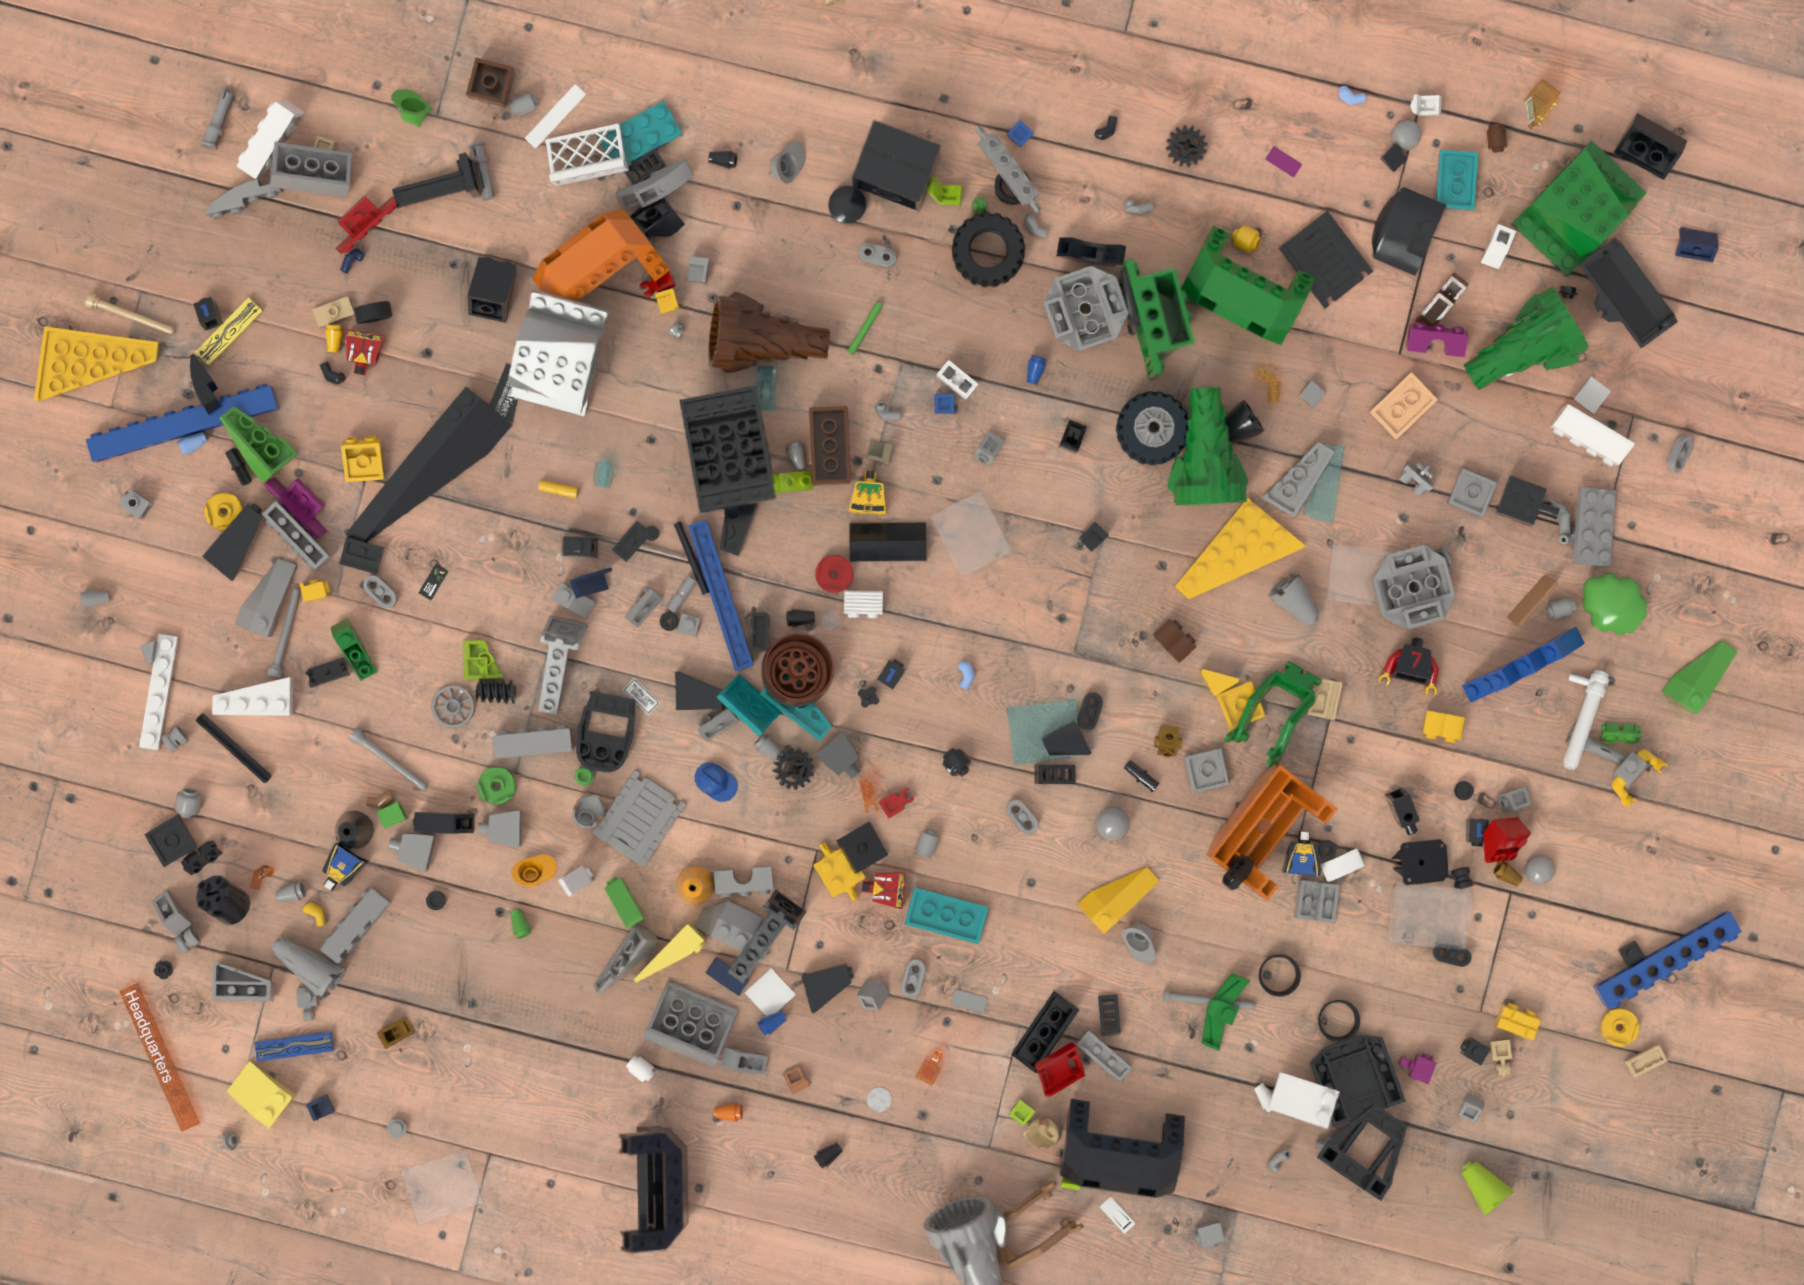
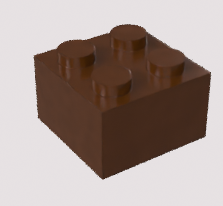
M475 57L466 93L467 97L506 108L515 69L512 66Z

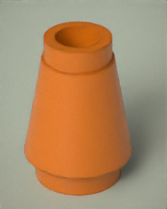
M732 1103L715 1107L714 1117L737 1122L743 1118L742 1104Z

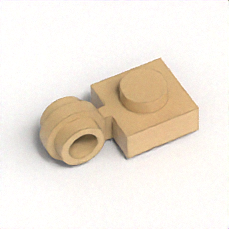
M1510 1040L1491 1041L1492 1061L1500 1060V1063L1496 1064L1497 1075L1506 1077L1510 1074L1509 1063H1505V1060L1512 1059Z

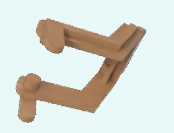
M1052 1181L1043 1184L1016 1206L1003 1212L1005 1222L1021 1214L1043 1197L1044 1200L1053 1196L1051 1190L1057 1183ZM1065 1218L1060 1222L1062 1228L1040 1245L1019 1256L1013 1254L1007 1244L1002 1248L995 1244L998 1263H1003L1006 1269H1015L1044 1254L1068 1234L1077 1232L1084 1226L1082 1223L1076 1225L1074 1220L1069 1221L1068 1218Z

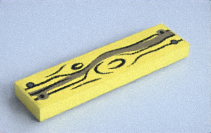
M248 297L195 353L210 366L263 311Z

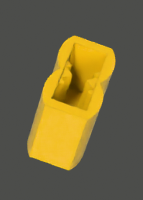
M1426 710L1421 733L1426 734L1425 738L1437 740V736L1445 737L1444 741L1456 743V740H1461L1465 717Z

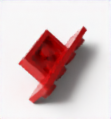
M364 196L337 221L349 234L336 247L337 251L340 254L349 252L353 248V244L358 239H363L372 226L376 227L380 224L381 218L385 214H390L395 210L397 201L391 197L377 209Z

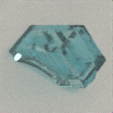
M757 366L756 390L759 406L762 411H775L777 366Z

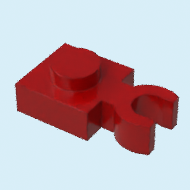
M670 271L656 281L652 279L650 282L645 281L640 284L642 289L649 287L648 291L643 293L646 298L651 297L655 291L659 293L676 286Z
M908 788L902 790L900 796H897L894 792L879 802L888 819L905 809L903 806L904 802L910 803L915 799L914 797L910 799L904 797V794L909 791Z

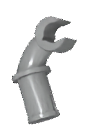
M1553 499L1544 500V502H1550L1552 506L1560 508L1557 516L1559 517V534L1571 533L1570 516L1572 514L1562 504L1555 502Z

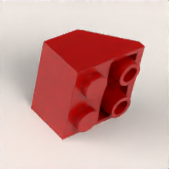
M1518 817L1494 819L1483 833L1486 863L1512 861L1517 857L1521 847L1527 843L1531 832Z

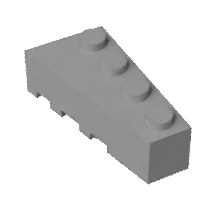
M375 887L370 890L367 888L360 896L362 900L358 905L355 903L350 908L348 917L346 919L343 918L336 926L338 929L326 938L325 944L320 949L337 964L346 960L392 902Z

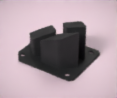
M1441 839L1402 843L1400 850L1392 857V859H1401L1402 867L1392 869L1403 877L1405 885L1443 882L1449 874L1447 846Z

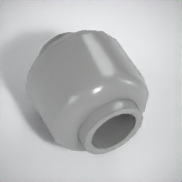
M184 788L177 793L175 810L180 813L181 817L191 818L192 815L199 813L201 796L198 794V791Z

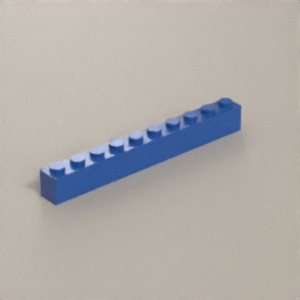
M262 384L256 386L257 390L249 392V389L239 391L236 396L231 397L230 394L219 397V403L222 407L208 415L202 404L195 408L194 405L183 407V411L178 413L169 411L164 413V417L157 418V416L146 418V422L140 424L138 421L127 424L128 427L123 429L114 427L109 429V433L102 434V432L91 434V438L85 439L91 461L97 463L224 426L220 416L233 406L251 418L279 410L274 387Z

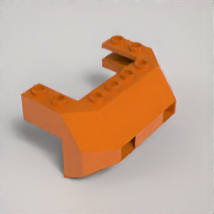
M621 209L603 213L540 262L532 280L542 292L579 301L635 257L654 281L658 280L670 269L626 211Z
M1276 763L1257 780L1215 835L1206 855L1226 871H1228L1239 856L1246 855L1253 861L1254 866L1242 883L1268 901L1279 885L1258 869L1304 809L1327 824L1338 808L1302 783L1282 765Z

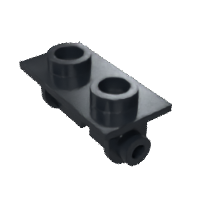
M213 840L207 841L197 848L200 852L199 856L193 851L183 858L181 862L184 867L183 870L190 875L196 874L208 863L217 860L222 851L216 848L217 845Z

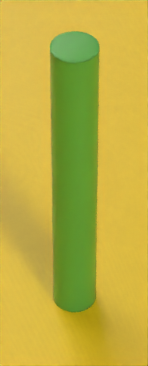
M876 302L847 350L849 353L854 355L883 307L882 304Z

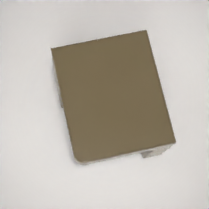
M871 441L866 460L889 464L893 444Z

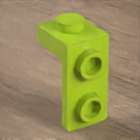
M931 177V182L928 183V193L939 205L962 206V185H943L936 177Z
M811 471L773 474L775 494L814 489Z

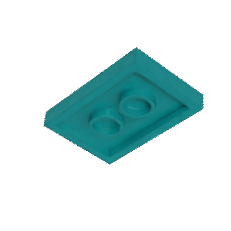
M1439 151L1436 201L1446 204L1445 209L1475 210L1479 152Z
M740 674L716 697L758 736L781 714L777 708L759 695L760 692Z

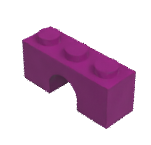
M1415 322L1414 324H1409L1406 348L1407 351L1427 353L1429 343L1440 339L1445 342L1444 352L1446 355L1465 357L1469 335L1467 330L1460 326L1445 328L1441 324L1426 326L1423 322Z

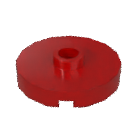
M829 555L818 563L815 570V578L823 590L830 593H839L850 586L853 579V569L846 558L839 555ZM834 570L838 572L836 578L831 576V572Z

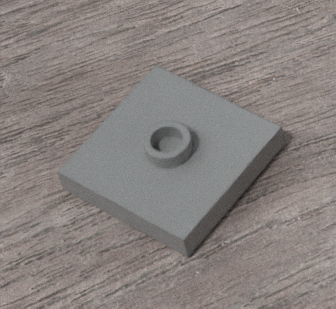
M1461 468L1447 504L1484 518L1498 482Z
M1222 748L1184 756L1192 794L1230 785Z

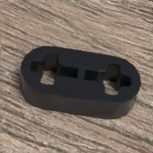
M1246 855L1239 856L1224 874L1222 879L1223 885L1230 890L1237 889L1253 869V861Z

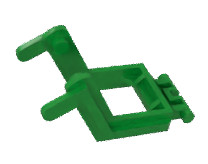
M1290 661L1286 664L1287 670L1284 673L1278 670L1270 673L1250 696L1237 728L1229 732L1224 739L1227 743L1232 740L1236 743L1246 742L1249 739L1250 734L1247 733V729L1257 705L1273 687L1279 686L1301 699L1300 705L1286 720L1275 748L1271 747L1267 753V756L1270 757L1266 763L1268 767H1272L1281 761L1295 726L1315 704V692L1311 688L1314 685L1319 686L1322 682V679L1308 671L1302 674L1304 669Z

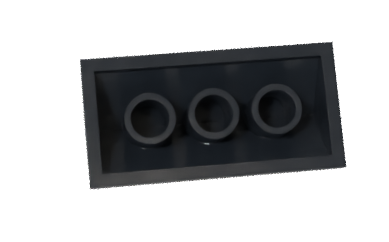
M926 522L849 523L850 562L926 561Z
M1053 991L1011 1055L1037 1074L1035 1064L1050 1055L1080 1009Z

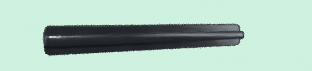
M200 714L197 717L196 722L263 783H267L271 779L272 775L205 714Z

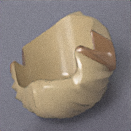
M1045 1117L1032 1121L1023 1132L1024 1137L1031 1145L1037 1148L1044 1147L1045 1149L1055 1146L1062 1135L1058 1125L1053 1120L1046 1119Z

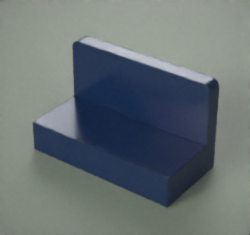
M1680 227L1679 242L1675 250V256L1713 262L1719 248L1718 234Z
M612 568L585 574L570 580L575 598L608 590L609 587L604 574L612 572Z

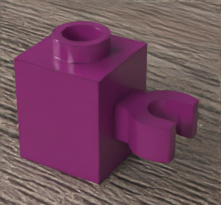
M1422 1053L1421 1056L1416 1054L1413 1061L1401 1056L1399 1061L1400 1065L1410 1068L1409 1077L1429 1084L1437 1063L1432 1060V1056Z

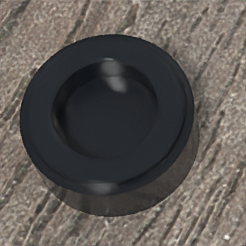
M433 891L428 894L426 904L432 910H440L446 904V897L440 891Z

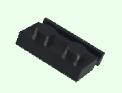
M346 537L339 564L377 574L384 547Z

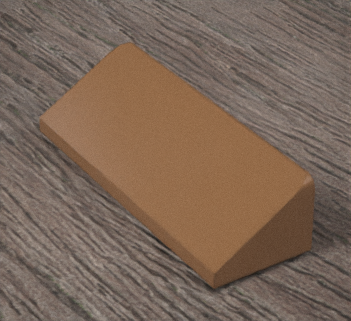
M1544 575L1507 618L1517 627L1522 626L1558 586V582Z

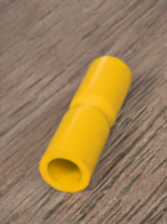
M541 479L538 491L576 499L578 487Z

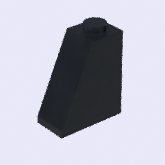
M675 672L676 710L723 709L724 704L716 698L723 691L722 689L682 672Z
M415 812L413 819L414 831L448 834L474 833V814Z
M847 963L802 975L811 1013H816L851 984V978H854L851 966L848 967Z

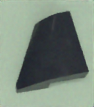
M1076 721L1041 738L1049 755L1091 754Z

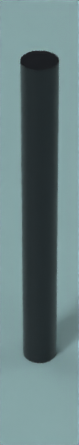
M681 521L674 524V527L702 595L709 593V589Z

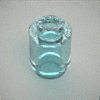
M600 459L599 463H595L593 478L595 486L610 488L614 473V465L611 464L610 460Z

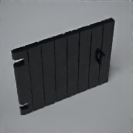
M1328 211L1279 247V250L1296 272L1301 270L1315 278L1310 291L1324 309L1330 306L1326 300L1327 298L1331 297L1335 302L1364 279L1360 274L1363 270L1367 275L1373 272Z

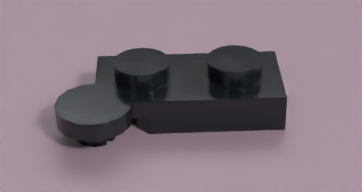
M636 521L612 550L625 562H628L646 540L655 541L658 539L659 530L655 526L645 528Z

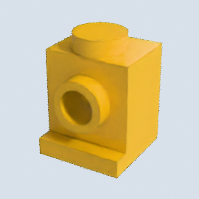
M320 579L309 581V585L306 583L299 584L303 600L306 603L330 597L328 592H331L328 581L320 582Z

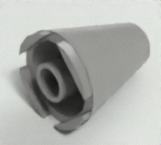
M1293 572L1289 574L1291 578L1287 580L1285 578L1281 579L1270 590L1271 594L1268 596L1302 624L1312 625L1318 620L1319 612L1301 574Z

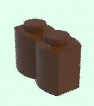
M1168 619L1153 636L1180 663L1196 648L1194 645L1196 640L1189 633L1185 635L1181 631L1183 627L1178 621Z

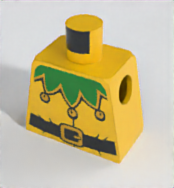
M865 471L864 482L856 481L849 512L886 515L883 483H876V471Z

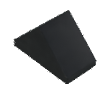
M1069 420L1058 448L1077 454L1087 426Z

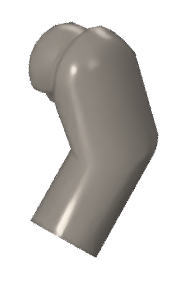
M1129 200L1124 203L1127 213L1143 214L1154 210L1152 202L1135 205L1134 200Z
M883 401L876 403L875 412L882 420H900V411H890Z
M1575 526L1571 527L1572 533L1560 536L1559 542L1561 544H1569L1574 541Z
M1289 1150L1277 1152L1268 1161L1270 1171L1276 1172L1280 1170L1278 1163L1290 1159L1291 1152Z

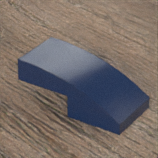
M716 957L706 971V974L740 996L750 980L747 978L744 983L737 980L728 973L731 967Z

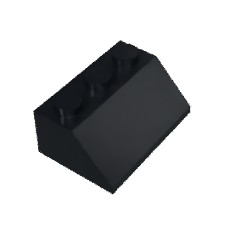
M1637 113L1624 132L1614 153L1664 180L1682 155L1687 140Z

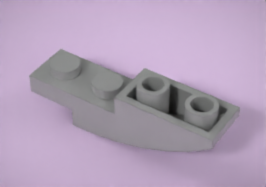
M686 159L650 174L651 178L616 192V196L623 209L626 211L640 204L643 208L667 196L693 177Z
M258 179L249 181L220 196L208 207L206 214L209 217H213V219L222 218L224 214L230 212L232 215L240 214L243 212V209H247L246 201L253 203L260 201L261 197L266 196L267 198L278 197L279 193H283L282 188L269 187V184L262 186L261 181Z

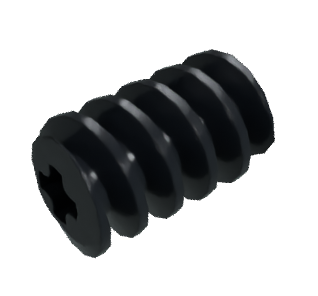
M479 678L476 685V702L480 697L481 702L485 703L488 697L489 703H492L494 698H496L497 703H500L503 698L504 703L508 704L511 698L512 703L515 704L516 685L513 684L511 679L508 685H506L505 679H502L501 684H498L497 679L491 684L488 678L486 683L483 684L482 678Z

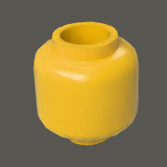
M1245 225L1241 226L1239 230L1235 229L1231 238L1234 240V247L1245 253L1256 251L1261 243L1259 231Z

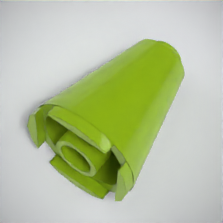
M1470 1161L1462 1168L1464 1170L1462 1175L1484 1215H1487L1514 1192L1510 1186L1477 1161L1474 1164Z

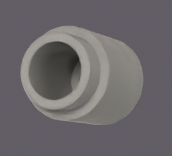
M529 92L515 97L509 102L514 117L536 110L535 106L538 105L535 95H530Z
M1567 597L1548 602V607H1546L1548 617L1553 620L1571 616L1572 613L1576 612L1574 600Z
M931 829L921 831L916 846L917 855L925 858H931L932 854L934 855L939 841L936 831Z

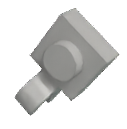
M308 987L296 989L298 1008L304 1007V1021L314 1020L313 1006H318L317 996Z

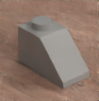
M560 583L551 599L586 619L596 604L595 601L586 596L576 599L573 589L563 583Z
M167 890L152 901L162 924L176 936L192 924L186 912Z

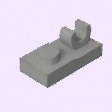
M643 587L645 591L644 596H636L639 602L630 608L625 616L636 627L643 623L663 599L650 588L648 590Z
M727 709L721 711L713 719L710 716H706L708 723L705 725L698 721V726L700 727L698 731L704 740L708 742L739 721L734 713Z

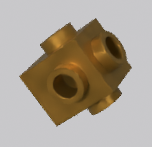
M1160 726L1158 736H1155L1154 747L1158 748L1157 755H1163L1164 757L1177 756L1178 749H1182L1179 727Z

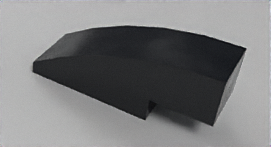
M193 353L190 355V373L193 387L208 415L222 407L213 394L218 387Z

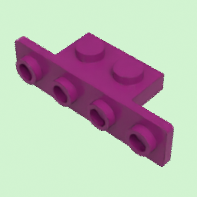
M275 477L264 483L268 491L281 502L283 507L294 515L297 521L301 522L308 529L312 536L319 538L327 533L324 526L315 518L325 504L299 478L295 479L288 489Z

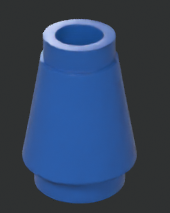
M1031 355V359H1028L1026 382L1038 384L1047 365L1045 364V358Z
M779 1011L760 1018L757 1024L765 1036L773 1033L787 1019L783 1012Z

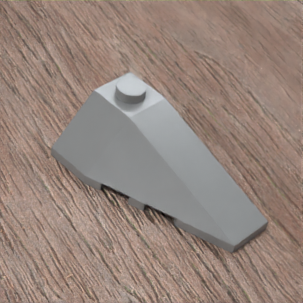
M637 923L633 926L593 984L598 994L603 993L656 949L658 939L655 933Z

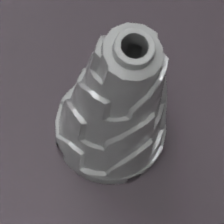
M277 938L272 945L275 956L321 1000H325L331 994L327 990H335L345 974V968L341 965H337L320 954H315L307 948L297 945L288 938Z

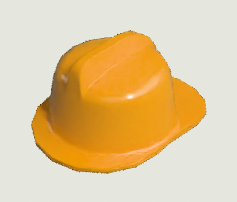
M546 854L522 859L514 864L511 870L512 878L521 886L534 888L550 880L555 875L557 863L553 857Z

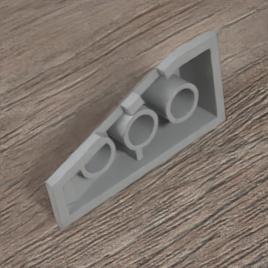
M277 559L241 606L235 625L266 637H272L297 565Z

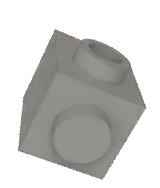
M130 490L122 496L120 506L137 518L144 519L154 503L136 491Z
M1219 1220L1196 1226L1197 1231L1194 1232L1196 1242L1201 1243L1202 1247L1207 1249L1218 1246L1217 1243L1225 1241Z

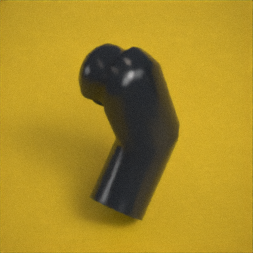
M329 362L320 364L326 381L335 385L345 381L344 373L333 372Z

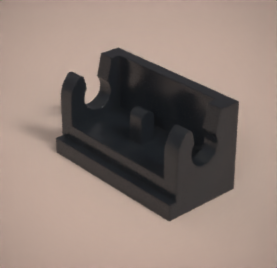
M344 657L307 669L305 672L309 678L310 688L350 676Z

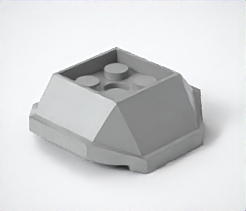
M1093 266L1055 278L1043 301L1055 339L1079 352L1115 340L1129 313L1116 276ZM1083 304L1088 305L1090 313L1083 314L1080 311V306Z
M1426 545L1386 555L1371 578L1381 616L1405 629L1445 619L1455 598L1446 559ZM1411 582L1414 583L1416 586V589L1413 593L1409 590V584Z

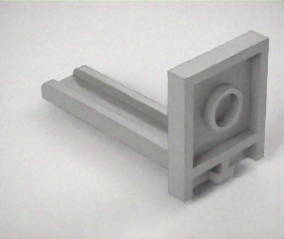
M550 615L540 639L541 643L549 644L538 711L557 715L569 649L578 651L587 629L586 623Z

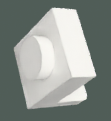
M1414 94V98L1411 101L1413 114L1417 116H1441L1442 96H1420Z

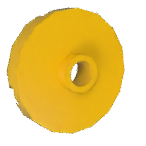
M219 492L212 495L204 507L207 522L220 531L225 530L243 510L240 500L228 492ZM221 508H226V509H227V513H226V514H222V513L220 512V509H221Z
M1615 1008L1609 1010L1601 1020V1034L1608 1043L1614 1046H1627L1635 1041L1639 1034V1022L1636 1016L1627 1009ZM1617 1024H1622L1621 1030L1616 1029Z

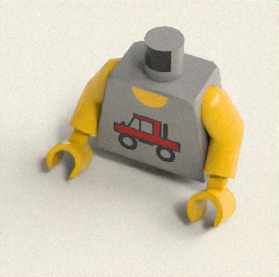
M1641 749L1637 753L1632 752L1614 772L1612 777V788L1621 798V804L1631 809L1630 802L1636 803V799L1628 795L1627 791L1650 765L1659 773H1662L1660 768L1663 765L1666 767L1668 765L1661 758H1657L1646 749Z

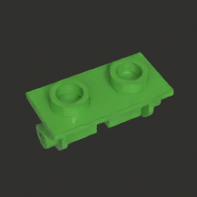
M1606 722L1601 724V732L1603 734L1600 740L1607 743L1625 742L1626 744H1635L1642 737V734H1640L1641 727L1637 726V724H1622V730H1619V723Z

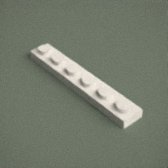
M158 634L139 744L141 748L160 750L179 637Z

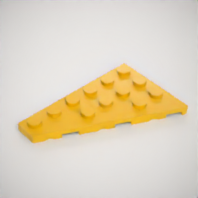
M44 326L34 401L40 402L155 363L158 359L160 343Z
M1247 498V502H1244L1174 588L1188 599H1191L1301 550L1305 545Z

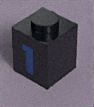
M212 297L203 298L193 304L199 323L205 331L223 324L218 306Z
M896 659L893 662L889 660L877 680L894 689L905 672L903 669L904 664Z
M1466 819V842H1471V846H1483V833L1489 826V820Z

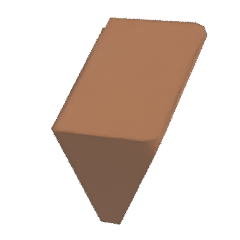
M800 1065L783 1073L792 1094L810 1086Z

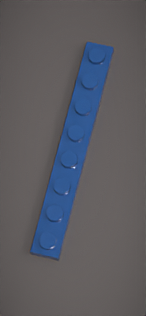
M707 520L688 525L734 669L739 671L754 666Z

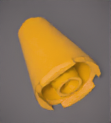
M698 866L686 868L677 878V893L686 903L693 905L702 904L713 894V877L705 868ZM691 884L696 886L695 891L690 888Z

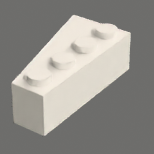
M288 100L276 101L270 104L267 109L268 114L266 118H263L257 126L259 130L256 135L251 136L248 141L249 146L247 150L243 151L238 158L239 163L237 167L255 179L262 178L270 167L274 142L286 143L284 138L291 132H294L297 127L295 122L298 117L303 118L306 114Z
M294 677L213 695L212 715L293 716Z

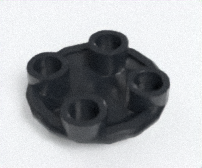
M841 186L834 190L829 198V212L834 219L841 223H855L865 213V197L856 187Z

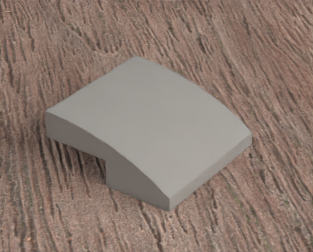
M1299 880L1294 918L1335 923L1340 885Z

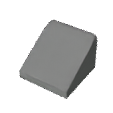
M1311 380L1299 397L1314 408L1325 392Z
M157 641L141 646L147 664L154 663Z
M1467 1094L1458 1112V1116L1476 1123L1483 1111L1484 1101Z

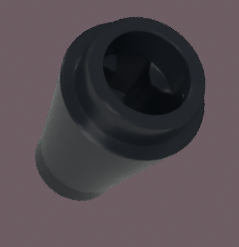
M733 151L710 152L708 157L709 163L729 170L736 168L738 160L737 153H733Z
M798 609L787 611V626L794 628L814 623V611Z
M836 1142L817 1151L814 1158L822 1169L824 1167L828 1168L843 1150Z

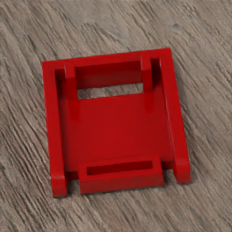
M1073 1042L1035 1064L1046 1097L1053 1096L1086 1076L1078 1048ZM1067 1057L1070 1060H1074L1075 1067L1070 1069Z

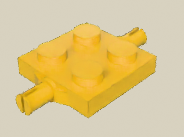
M826 842L823 845H819L825 856L815 863L813 867L832 898L840 893L847 892L852 902L858 899L859 896L854 887L858 882L865 879L862 871L854 873L841 848L831 851Z

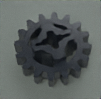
M1186 125L1183 126L1182 130L1177 127L1175 129L1176 134L1171 132L1170 137L1172 139H1167L1166 141L1170 144V146L1165 148L1167 151H1170L1168 158L1174 157L1172 163L1179 161V167L1186 163L1187 168H1189L1191 162L1196 166L1198 164L1197 159L1202 161L1203 156L1201 154H1206L1207 152L1203 147H1206L1208 144L1202 141L1205 135H1199L1200 129L1196 132L1193 131L1194 126H1191L1189 130ZM1186 134L1185 138L1176 139L1180 135ZM1193 136L1197 139L1199 145L1195 144ZM1186 142H1188V143H1189V147H1191V148H1188V150H1184V146H1183V145H1184ZM1174 148L1178 149L1180 156L1176 154ZM1196 153L1194 157L1187 159L1188 155Z
M790 748L789 753L783 750V756L777 755L779 761L773 762L777 768L773 769L772 772L778 774L774 778L780 780L779 784L781 786L786 783L787 789H790L791 785L795 790L798 789V785L804 788L805 781L811 782L808 777L814 776L810 772L811 769L815 768L814 765H810L813 759L806 758L808 753L803 752L801 754L802 750L799 748L796 752L794 748ZM792 756H798L802 760L795 761ZM792 765L797 766L795 773L790 771L792 770ZM791 776L795 781H788L785 778Z

